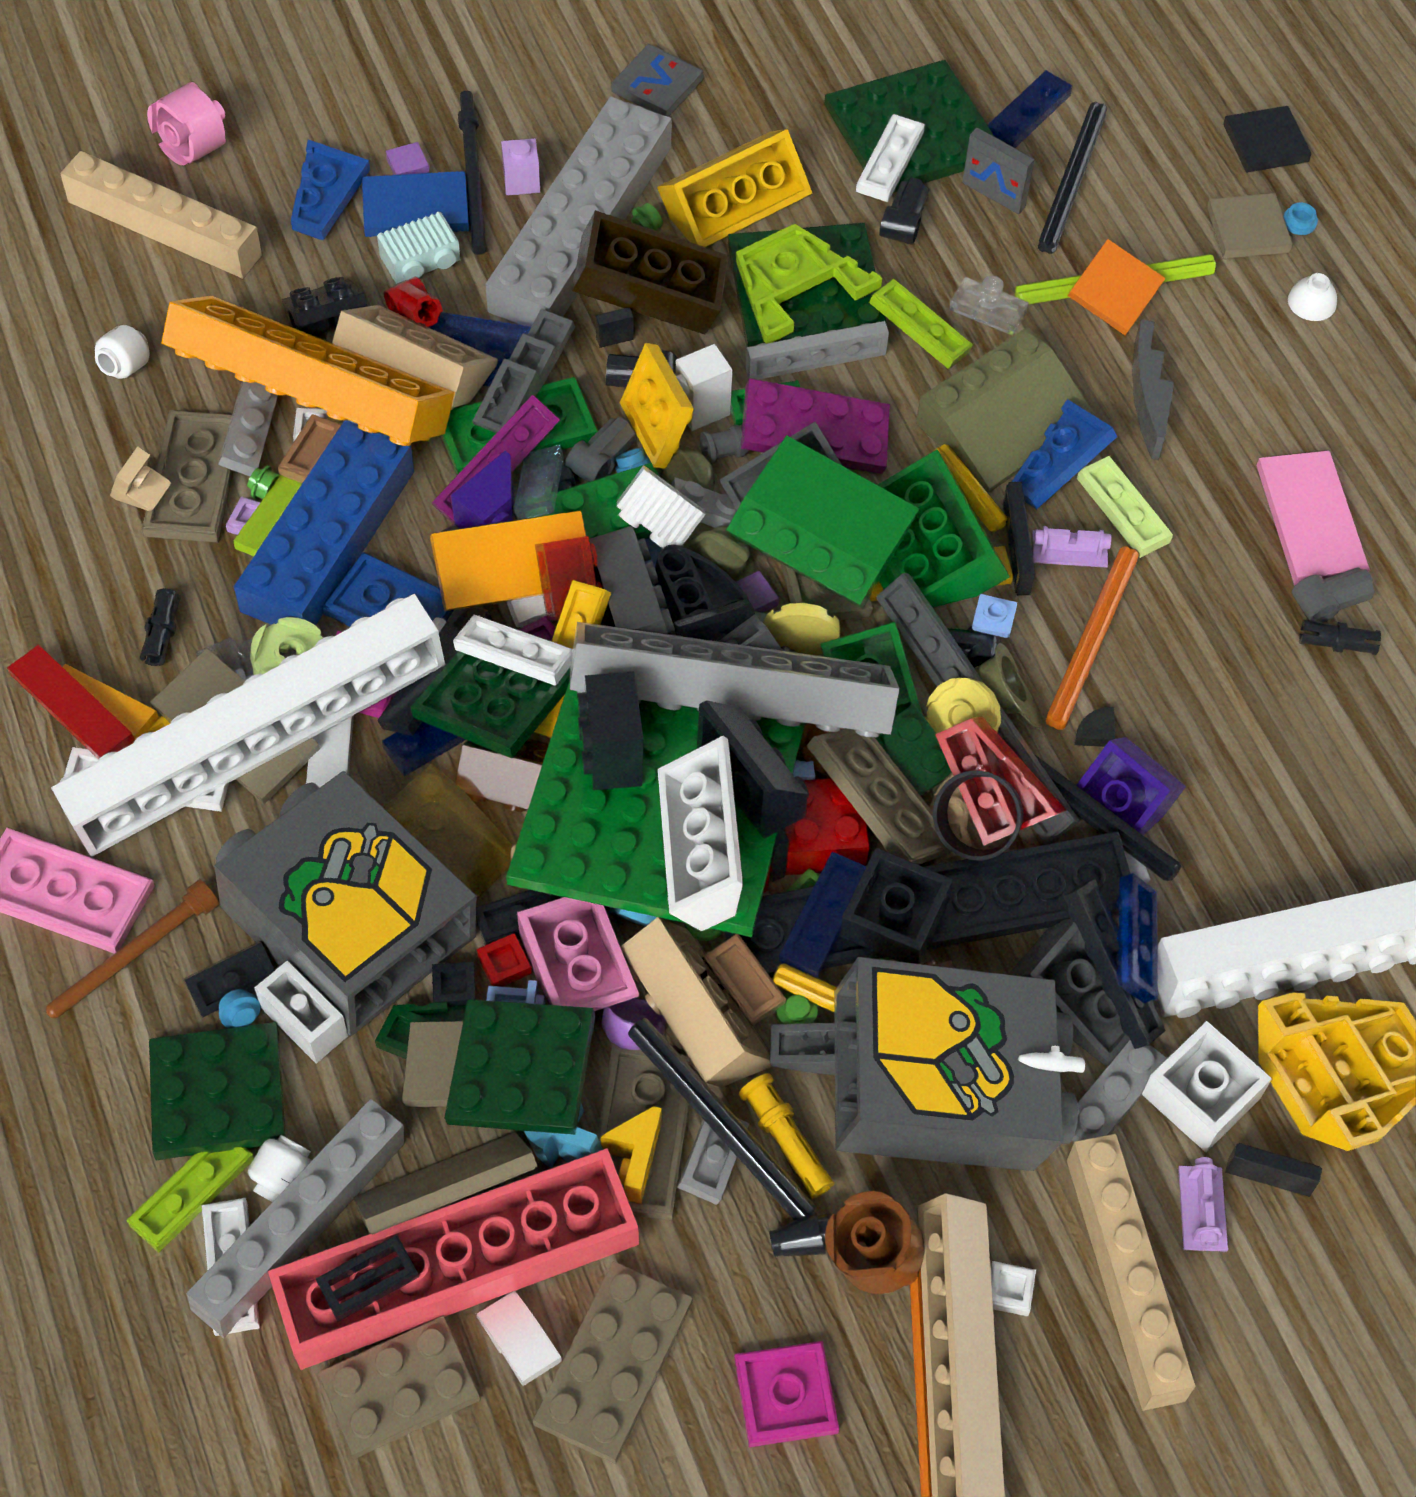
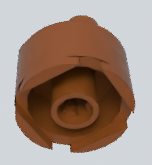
M877 1191L857 1193L845 1200V1205L836 1215L832 1214L825 1231L827 1252L838 1269L854 1287L873 1294L894 1292L915 1282L924 1258V1239L921 1230L906 1209L889 1195Z

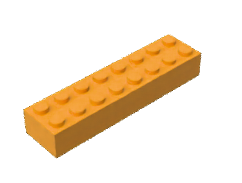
M214 296L169 302L161 344L174 348L175 354L181 357L198 358L205 361L204 365L208 368L220 371L228 370L235 373V378L248 383L257 382L265 385L267 392L276 395L287 394L296 398L297 404L309 408L319 407L324 409L331 418L337 420L349 419L358 423V428L370 433L381 432L390 436L389 440L398 445L410 446L413 442L429 441L430 438L443 435L446 432L455 392Z

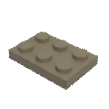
M444 1315L318 1372L353 1459L480 1401L479 1394Z

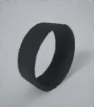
M967 771L952 777L938 792L933 806V823L939 839L951 852L969 860H987L1003 853L1017 837L1023 821L1022 803L1013 786L1005 779L985 771ZM975 777H990L1000 782L1010 792L1016 805L1017 823L1013 835L1004 844L993 849L982 850L967 846L955 836L949 825L947 810L953 792L963 782Z

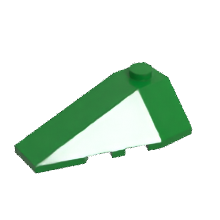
M895 622L820 644L824 657L890 666L899 686L894 717L912 704H915L922 713ZM880 733L878 737L874 738L886 752L883 736Z

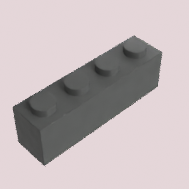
M629 526L589 539L603 587L611 592L608 603L615 626L667 635L675 631L669 610L660 611L661 608L667 607L661 586H652L659 583L653 562L645 563L651 560L645 538L637 540L633 526Z

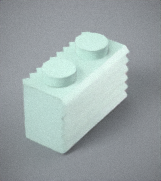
M437 212L435 215L431 214L429 217L425 216L423 219L418 218L416 222L411 221L410 224L405 223L404 226L399 225L397 229L392 228L391 231L386 230L384 234L380 232L377 235L380 258L386 265L395 284L415 276L420 278L424 273L438 268L447 269L460 260L459 241L441 212Z

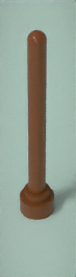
M198 879L186 889L187 894L182 897V903L50 1002L46 1007L47 1015L51 1018L60 1017L193 914L195 916H199L201 913L207 915L220 905L216 896L201 879Z

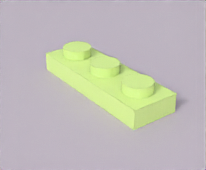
M1110 456L1088 465L1078 472L1077 480L1132 549L1138 551L1140 558L1171 543L1172 532Z

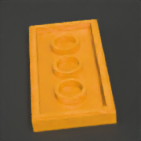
M581 511L439 532L430 535L444 612L567 592L570 589L572 580L595 586Z

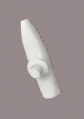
M1051 1046V1052L1028 1053L1019 1055L1018 1058L1020 1062L1042 1070L1083 1073L1085 1070L1084 1058L1065 1056L1064 1053L1060 1052L1059 1046Z

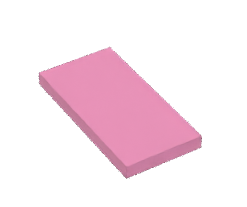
M1330 451L1259 458L1256 466L1294 585L1316 574L1321 575L1325 579L1358 567L1369 572L1370 569Z
M6 828L0 838V912L114 954L120 950L155 887L153 880Z

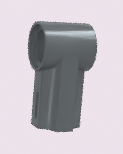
M611 418L588 442L581 440L574 445L567 456L565 466L571 468L574 474L587 482L610 476L616 462V457L624 453L636 441V432L630 427L629 422L623 418Z
M1358 567L1325 579L1321 575H1311L1294 586L1292 595L1308 621L1324 623L1333 618L1339 610L1372 599L1375 591L1372 584L1373 579L1369 572Z

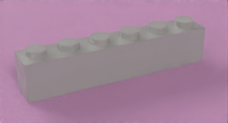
M370 1099L186 1293L191 1311L221 1337L225 1338L241 1317L248 1313L251 1306L257 1303L272 1287L268 1271L296 1261L354 1199L353 1197L357 1196L404 1145V1125Z

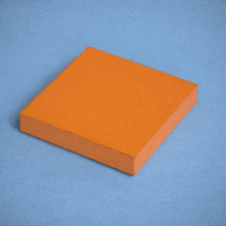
M1107 239L1071 289L1068 297L1126 336L1166 278Z

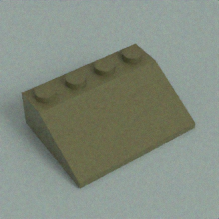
M1026 327L920 396L916 424L940 447L944 444L949 445L982 487L989 493L1016 475L1030 453L1040 449L1046 440L1045 431L1051 423L1056 424L1063 414L1061 408L1067 399L1095 416V414L1052 348L1030 328Z

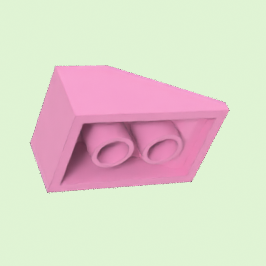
M563 897L517 912L520 938L549 1005L587 1007L597 1011L639 996L603 905Z

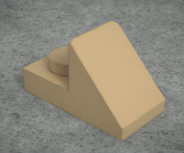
M137 446L116 476L110 496L120 502L152 511L169 488L171 482L147 466L150 454Z

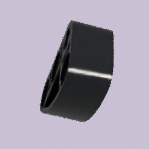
M668 545L659 552L654 567L659 583L654 584V586H661L667 605L664 608L669 610L674 629L675 621L744 599L749 601L739 585L724 570L700 554L678 545ZM670 566L678 571H670L666 567ZM680 599H688L692 604L684 603Z

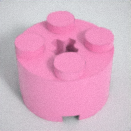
M189 82L160 98L148 108L147 117L152 134L158 131L163 140L158 145L173 162L179 165L193 163L218 149L226 142L222 122L225 119L223 107L218 101H211L194 82Z

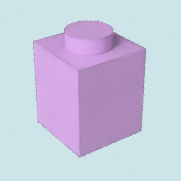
M536 138L501 141L506 195L540 193Z

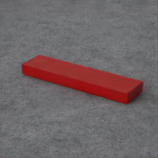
M39 644L7 667L10 675L97 759L107 753L118 752L134 743L135 738L132 732Z

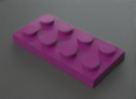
M749 378L745 387L741 449L764 453L782 442L786 435L790 437L816 422L842 466L883 474L887 467L890 404Z

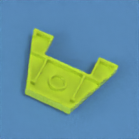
M796 224L790 225L736 252V263L761 335L766 344L794 332V321L779 305L780 303L832 277L837 279L855 301L880 289L882 285V277L874 271L869 274L860 269L856 260L849 256L842 258L830 250L828 243Z

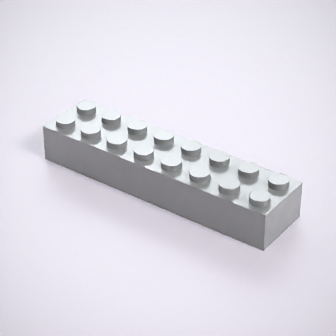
M610 96L486 282L487 310L489 313L528 328L532 327L540 309L561 317L565 315L578 294L572 291L581 236L595 210L623 220L627 218L671 149L672 118Z
M577 622L570 666V690L577 691V693L585 692V675L634 671L638 703H641V700L657 702L659 707L670 710L681 709V706L696 707L699 712V704L708 700L738 706L748 719L753 718L755 721L760 720L761 717L775 718L778 723L786 726H799L803 722L816 724L817 728L829 732H838L840 728L854 729L857 734L865 737H878L880 733L891 735L899 686L890 666Z

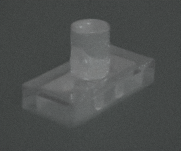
M988 276L982 283L965 277L950 301L949 310L1013 336L1027 313L1029 302L1002 292L1004 284L997 276Z

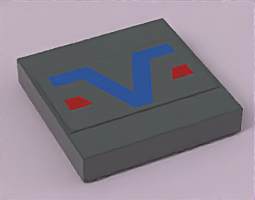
M648 44L611 83V92L647 110L669 117L703 80V70Z
M976 128L970 134L962 183L1013 212L1020 214L1026 206L1035 159Z

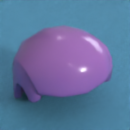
M632 998L604 1008L602 1028L608 1039L619 1048L641 1050L629 1037L628 1032L637 1021L646 1018L663 1036L666 1020L663 1015H658L645 999Z

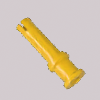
M770 1073L760 1075L748 1082L739 1091L738 1095L743 1101L749 1102L759 1118L758 1126L766 1133L770 1132L788 1162L803 1182L812 1199L817 1198L830 1190V1187L834 1186L835 1182L824 1169L808 1141L796 1126L792 1118L794 1115L793 1108L790 1103L783 1102L772 1085L774 1082Z

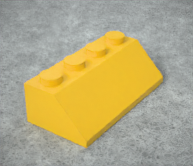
M788 129L768 132L657 186L670 220L691 243L707 247L727 237L728 234H733L813 194Z

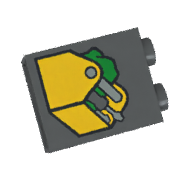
M345 771L340 772L321 787L312 782L302 785L286 799L278 819L257 834L251 829H245L236 833L225 842L216 857L214 868L220 907L256 943L261 942L266 953L279 966L288 961L343 1015L347 1034L350 1037L432 972V964H443L476 937V895Z
M863 957L856 959L834 991L836 1151L1034 1171L1061 1144H1069L1072 1141L1077 1127L1078 1105L1076 1097L1072 1092L1061 1091L1060 1072L1033 1068L1018 1060L1019 1055L1035 1052L1049 1053L1051 1052V1046H1059L1060 1052L1064 1053L1065 1056L1070 1055L1073 1043V1023L1068 1013L1056 1011L1055 980Z

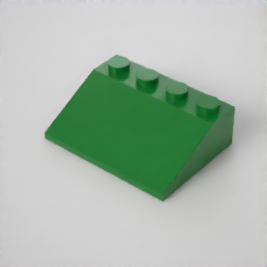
M786 435L744 497L726 531L736 539L863 609L920 509Z
M937 449L878 484L883 489L920 509L879 580L883 590L902 573L910 574L932 608L977 597L1010 578L953 473Z

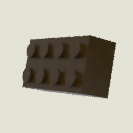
M595 210L581 236L572 291L622 308L630 307L631 311L706 335L721 310L728 255Z

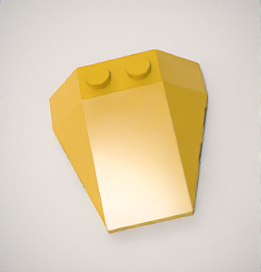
M1293 992L1263 1000L1258 1005L1259 1064L1264 1072L1272 1078L1271 1084L1302 1135L1345 1151H1350L1378 1142L1416 1105V1020L1405 1003L1359 999L1356 1003L1341 1002L1338 996H1326L1323 1000L1308 999L1305 997V993Z

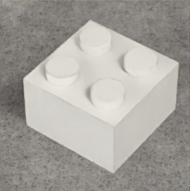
M1206 1021L1150 1075L1142 1095L1203 1151L1207 1152L1261 1099L1272 1078Z

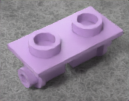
M1043 526L1042 530L1035 529L1032 532L1033 563L1108 567V549L1111 546V534H1104V530L1099 529V532L1078 530L1077 533H1071L1070 530L1049 529L1047 526Z
M1197 1158L1195 1166L1178 1167L1183 1250L1227 1252L1222 1168L1213 1165L1211 1158Z

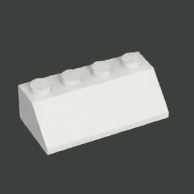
M724 736L658 769L669 913L700 931L735 916L743 886L729 742Z

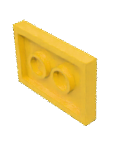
M645 343L620 400V405L653 467L666 469L672 456L678 451L680 438L686 425L692 420L694 408L660 347L656 344Z

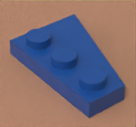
M308 140L306 159L301 169V183L299 189H297L291 216V226L294 231L324 240L361 185L362 177H366L369 173L370 163L369 160Z
M1068 399L1061 408L1063 414L1056 424L1051 423L1045 431L1046 440L1040 449L1030 453L1012 482H1022L1024 502L1036 510L1117 438L1112 426Z

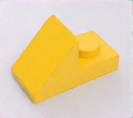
M653 1106L608 1131L601 1137L603 1150L608 1148L610 1155L624 1157L620 1167L619 1179L621 1184L624 1185V1192L630 1202L642 1204L662 1126V1108Z

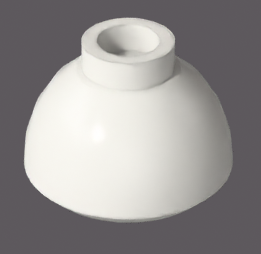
M1315 273L1299 280L1292 287L1288 295V304L1291 310L1299 317L1310 321H1321L1329 318L1335 312L1337 293L1326 275Z

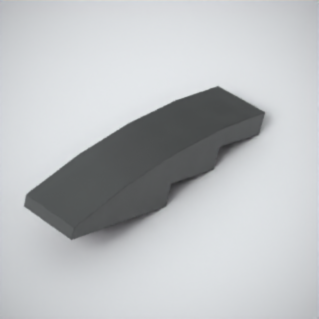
M540 309L528 335L523 333L510 359L504 358L472 421L473 424L497 433L532 395H537L575 329L572 320Z
M1141 319L1134 343L1132 365L1133 396L1140 430L1151 459L1159 460L1166 435L1174 382L1160 379L1164 351L1150 349L1155 322Z
M835 1023L771 1024V1067L835 1075Z

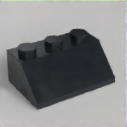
M708 700L700 703L697 749L721 736L728 739L734 801L765 839L803 819L806 816L807 800L809 798L807 786L799 776L794 777L786 767L781 752L776 747L771 748L763 738L762 730L753 718L748 719L738 706Z

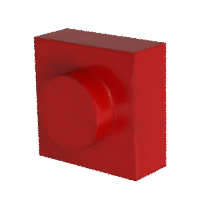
M515 933L476 949L477 957L491 986L503 987L532 974L531 965Z

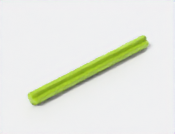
M1206 254L1146 265L1165 277L1164 282L1212 275L1215 273L1216 261L1213 255ZM1081 275L1018 285L1015 288L1016 302L1019 306L1070 298L1068 294Z

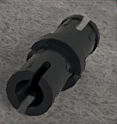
M163 588L156 592L151 616L146 619L144 626L146 638L140 653V660H145V664L161 666L165 663L170 637H173L176 631L174 621L181 599L179 594L175 595L176 591Z
M1303 620L1300 630L1315 632L1316 635L1299 634V644L1332 647L1333 652L1340 653L1346 649L1371 653L1372 655L1378 654L1380 645L1365 643L1364 640L1381 641V631L1349 628L1347 623L1338 622L1335 626Z

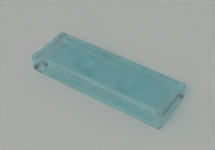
M560 445L532 451L524 459L514 505V511L518 520L554 512L564 458Z

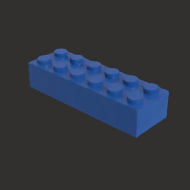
M344 420L234 585L240 612L270 625L277 624L280 618L294 617L309 621L316 626L323 615L322 606L363 553L413 475L414 465L411 445L402 446L395 444L389 440V436L363 431L358 428V424Z

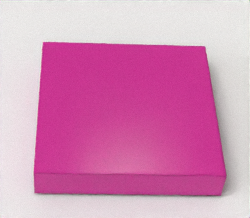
M823 1341L734 1354L749 1447L838 1434L839 1425Z

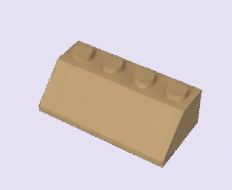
M380 305L341 311L332 344L455 392L451 410L454 407L471 402L498 362V359Z
M657 917L620 946L627 958L626 963L632 977L636 981L642 982L648 991L645 998L649 1006L658 1015H663L669 1025L666 1029L669 1038L678 1048L685 1050L691 1060L688 1062V1065L705 1083L724 1087L771 1067L769 1050L726 990L720 988L718 984L721 983L701 958L706 955L705 951L688 929ZM706 970L708 976L702 980L700 974Z

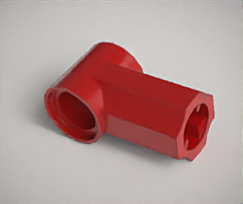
M416 276L383 292L385 303L389 310L408 317L426 327L436 324L440 313L443 311L440 300L428 293L422 281Z

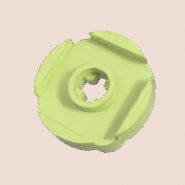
M294 617L280 618L277 624H272L267 628V624H265L255 633L251 643L250 661L253 666V674H264L278 667L285 659L280 652L287 653L289 649L296 650V655H300L313 648L319 640L323 639L320 635L321 631L311 622Z

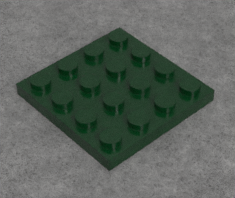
M945 59L825 94L824 105L863 170L893 114L925 124L924 133L893 193L898 191L901 181H907L910 177L922 180L924 184L963 172L970 134L976 128H979L994 136Z
M865 223L803 228L828 243L832 252L842 258L846 256L851 257L858 262L860 269L869 274L872 271L875 272ZM780 230L728 234V248L746 347L756 346L765 342L736 263V252ZM832 277L779 304L794 321V332L774 342L798 336L804 337L825 333L829 330L856 327L866 323L872 324L885 321L887 326L885 316L869 303L872 295L878 290L855 301L837 279Z

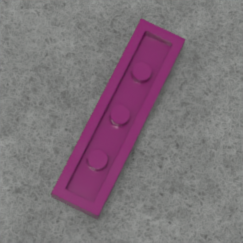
M532 395L436 497L432 505L454 524L451 498L454 492L504 451L511 455V468L513 472L555 427L560 419Z

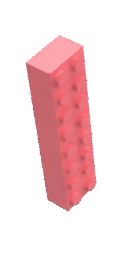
M607 1148L410 1219L373 1235L363 1236L269 1270L268 1274L293 1355L300 1370L419 1327L443 1315L446 1317L639 1245V1230ZM398 1235L418 1272L419 1278L337 1322L317 1284L316 1278ZM396 1252L330 1286L332 1291L397 1257ZM399 1268L398 1270L388 1274L387 1276L379 1279L378 1281L368 1285L367 1287L339 1301V1304L347 1301L348 1299L358 1295L359 1293L369 1289L370 1287L380 1283L381 1281L389 1278L390 1276L400 1272L405 1268Z

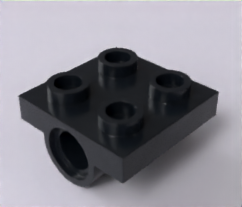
M335 277L324 281V286L311 290L310 287L295 289L289 293L290 297L281 300L285 313L289 316L292 328L316 336L330 331L328 318L331 319L336 329L341 311L367 307L364 292L351 280H344V277Z

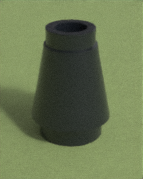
M813 1212L776 1230L769 1231L774 1256L826 1255L825 1231L830 1219L828 1213L817 1215V1212Z

